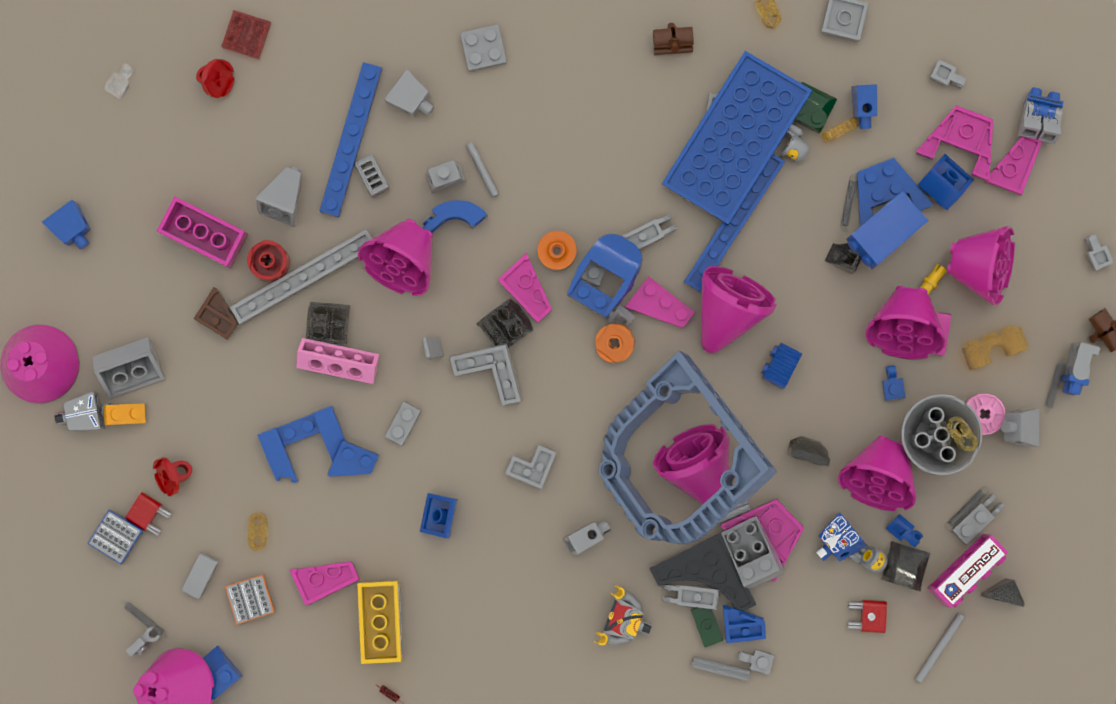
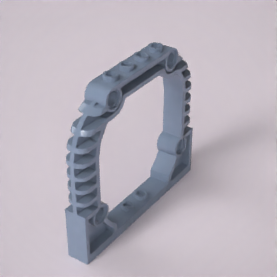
M678 351L646 382L647 387L620 414H617L614 421L610 423L607 435L604 437L603 462L599 466V474L604 480V486L613 493L615 502L623 507L625 516L635 524V530L640 536L658 542L666 541L673 544H688L707 535L738 504L743 505L777 473V470L691 357L686 353ZM701 392L711 405L709 407L710 410L722 420L720 421L721 425L726 430H730L739 442V445L734 449L731 470H726L721 475V488L689 518L681 523L672 524L667 517L653 514L629 480L631 467L624 457L627 442L635 430L665 402L669 404L677 403L681 398V394H699ZM736 478L735 484L732 485L733 479Z

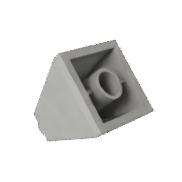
M293 166L290 168L286 167L257 196L258 213L295 227L302 180L300 169Z

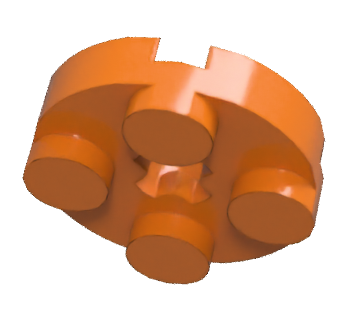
M610 323L599 330L595 338L597 353L607 362L624 361L634 350L635 337L631 330L623 324ZM617 338L619 340L618 343L620 344V346H615L613 348L611 346L612 342L610 341V339Z

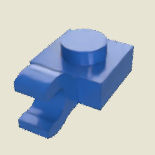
M886 366L888 380L882 381L885 401L906 398L903 378L897 379L896 366Z
M900 513L886 527L897 539L901 541L905 538L913 547H916L920 543L919 540L923 537L919 531H913L915 526Z

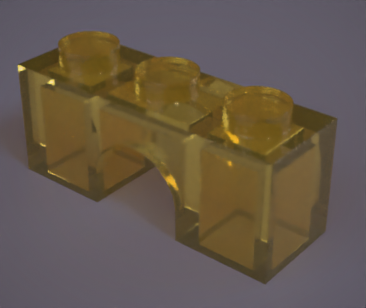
M1014 325L1002 329L1004 333L998 335L995 332L984 336L985 340L980 342L977 339L966 342L967 347L962 348L969 369L974 370L992 363L990 349L994 345L1001 346L1006 356L1029 349L1021 326L1017 328Z

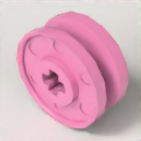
M987 393L978 394L965 402L977 414L982 427V435L992 434L1000 429L1001 423L1004 421L1005 407L996 396ZM980 410L987 411V418H980Z

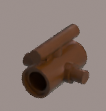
M669 23L667 29H654V55L693 52V28H677L674 23Z
M1103 308L1088 319L1096 330L1089 339L1092 343L1103 341L1108 350L1113 352L1116 350V320H1113L1106 308Z

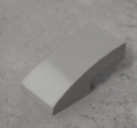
M201 552L182 591L200 599L219 561Z

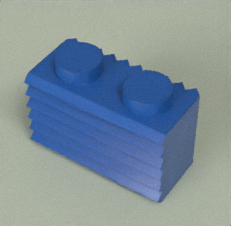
M780 343L779 346L775 345L772 349L770 356L773 358L770 364L765 363L761 373L764 374L763 380L781 389H785L802 353Z

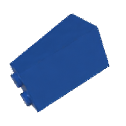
M902 191L846 240L849 247L861 256L862 262L867 267L873 269L925 225L928 219Z

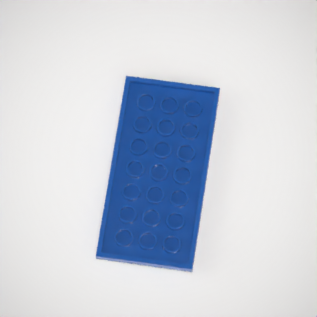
M745 51L662 182V185L729 225L813 92L812 89Z

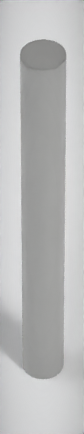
M960 613L956 615L915 679L920 683L923 682L965 618Z

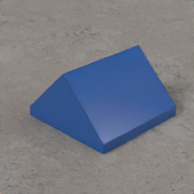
M428 493L420 532L450 538L458 499Z

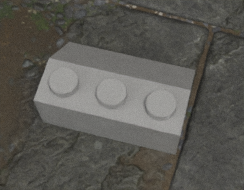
M149 337L92 357L94 373L109 399L165 379L157 353Z

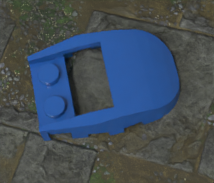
M608 234L602 236L579 264L567 296L608 319L609 313L615 306L618 307L634 286V281L642 267L643 258L641 251L634 243L620 235ZM590 261L595 262L624 280L614 299L580 279Z

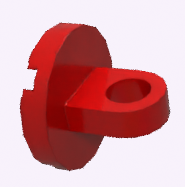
M213 59L198 70L196 79L202 84L206 95L213 98L224 97L228 95L233 87L235 77H233L232 72H234V69L226 60Z
M162 457L155 460L153 464V469H156L157 472L154 474L156 483L160 490L169 497L179 492V483L186 481L192 473L191 465L183 460L171 463L167 458ZM177 468H184L186 470V474H179L177 472Z

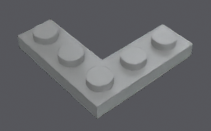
M507 343L450 357L454 376L492 368L502 405L522 400Z

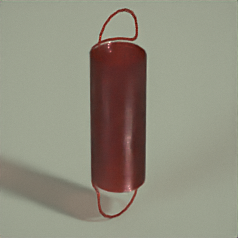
M384 685L381 686L380 693L395 703L399 700V695Z

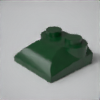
M802 82L801 84L812 89L813 92L794 122L820 134L837 98Z

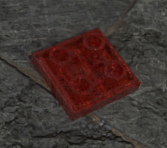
M233 10L221 47L259 60L271 22Z

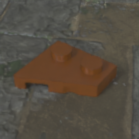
M213 287L195 315L194 320L228 340L238 322L218 289Z

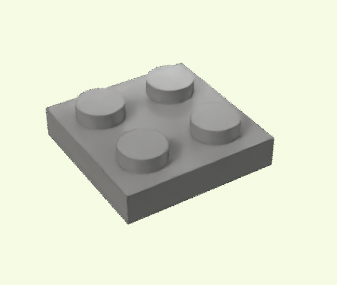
M829 0L821 33L859 42L869 3L859 0Z
M498 24L460 33L469 72L507 64Z

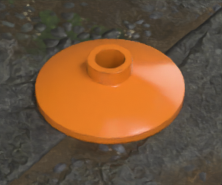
M552 231L541 238L537 253L544 266L553 270H562L572 264L576 257L577 248L575 241L569 234L563 231ZM559 248L561 253L556 255L553 250Z

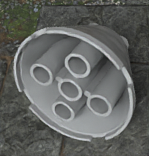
M932 395L918 401L908 411L901 428V441L906 455L918 468L935 475H949L963 470L972 463L981 447L982 427L977 414L967 403L951 395Z

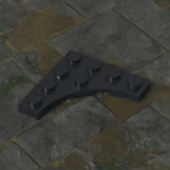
M721 533L650 568L658 586L681 580L697 581L719 589L730 600L735 609L745 611L756 605L749 589L745 588L741 582Z

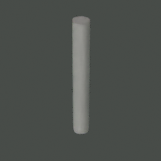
M473 142L467 144L466 147L492 198L499 195Z

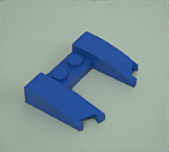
M333 406L258 434L276 481H280V477L292 478L294 483L298 482L285 446L315 434L321 433L333 462L341 441H346Z

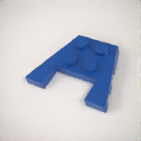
M895 158L856 173L860 227L874 216L872 207L891 201L902 191L908 194L910 200L920 211L933 206L932 202Z

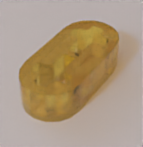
M756 0L755 4L763 24L770 29L778 27L781 22V14L775 1L769 0L767 3L768 9H766L764 3H759L761 0ZM768 12L771 13L772 17H777L774 24L772 21H767L769 19Z
M854 117L823 132L822 136L827 143L856 129L859 125Z
M952 417L947 421L946 429L961 450L972 451L977 447V437L961 417ZM953 421L960 422L959 429L962 433H959L957 429L952 430ZM963 435L967 439H972L971 447L963 445L965 443Z
M263 513L252 514L248 521V545L253 550H261L267 543L268 520ZM257 516H260L259 518L263 520V523L259 525V530H257V524L253 523V519H257ZM256 532L259 533V539L263 541L258 547H256V543H252V540L256 539Z

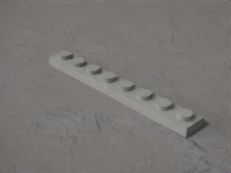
M368 230L362 231L231 306L230 308L239 324L245 323L357 259L358 250L361 245L372 239Z

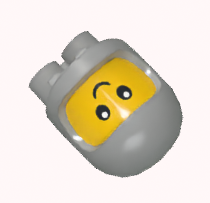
M794 124L791 125L786 133L789 141L781 155H787L794 161L800 162L807 157L809 146L800 139L803 135L801 128Z
M874 546L865 547L849 556L856 563L861 562L862 566L875 573L883 571L888 563L885 553Z

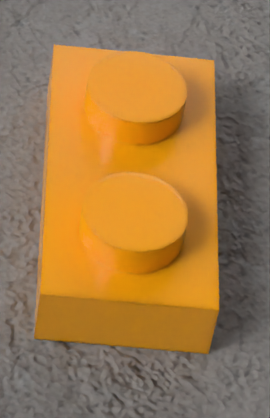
M145 403L104 405L105 425L146 423Z

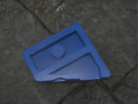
M342 440L327 476L371 474L379 454Z
M726 605L723 606L726 643L766 639L764 617Z

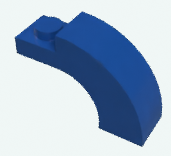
M462 200L447 201L432 209L436 217H429L423 223V229L433 233L442 224L454 219L465 221L474 229L488 215L483 209L471 202Z

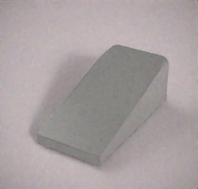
M439 338L422 339L425 354L429 360L444 356Z

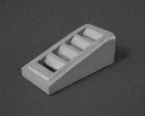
M372 154L355 162L372 198L390 189ZM369 161L372 162V164L364 169L361 168V165ZM375 168L376 171L365 175V172ZM378 174V178L371 182L368 181L369 178ZM382 181L383 184L372 189V185Z

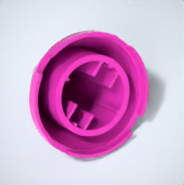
M719 266L707 267L702 275L701 344L703 349L711 354L721 351L771 315L777 304H774L776 301L775 297L765 287L745 275L743 278L732 275L733 270Z
M715 424L697 426L678 434L673 438L675 443L668 448L663 445L653 460L654 468L660 477L702 505L721 488V475L726 470H729V436L722 426L720 429H717Z

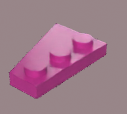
M1021 137L991 172L989 181L984 182L1022 195L1043 141L1038 140V138Z
M526 253L498 281L531 317L539 323L552 311V308Z
M649 276L624 307L682 329L695 313Z
M353 562L290 570L306 606L360 580Z

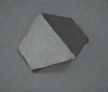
M833 243L825 261L849 274H853L861 262V256L853 251L848 243Z
M1005 578L981 594L982 597L1021 607L1025 605L1013 579Z

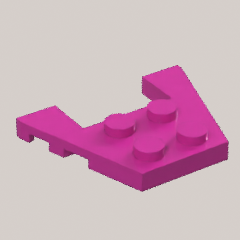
M956 105L922 146L919 147L916 154L933 160L939 143H946L979 156L971 175L989 181L993 119Z
M778 499L765 503L720 525L726 531L757 516L783 566L804 530V526Z

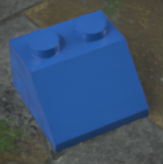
M944 154L918 185L925 193L934 198L938 205L948 210L962 196L974 179L950 157Z
M216 646L203 657L213 676L214 687L212 688L211 699L214 701L243 675L219 646Z

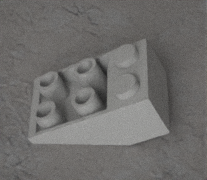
M757 516L721 533L745 588L751 590L786 573L776 550Z

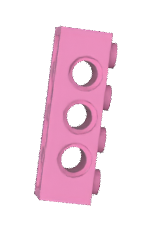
M302 338L297 351L296 368L374 384L378 371L379 354Z

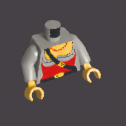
M615 585L618 588L617 593H610L615 598L603 628V633L596 632V635H600V640L598 642L594 641L596 644L619 645L628 643L631 639H635L637 631L649 635L652 624L642 620L644 612L640 602L633 594L625 591L618 585Z

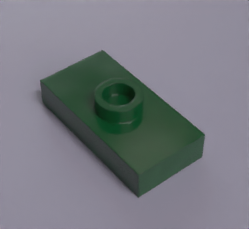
M698 607L691 609L704 647L723 641L712 609Z

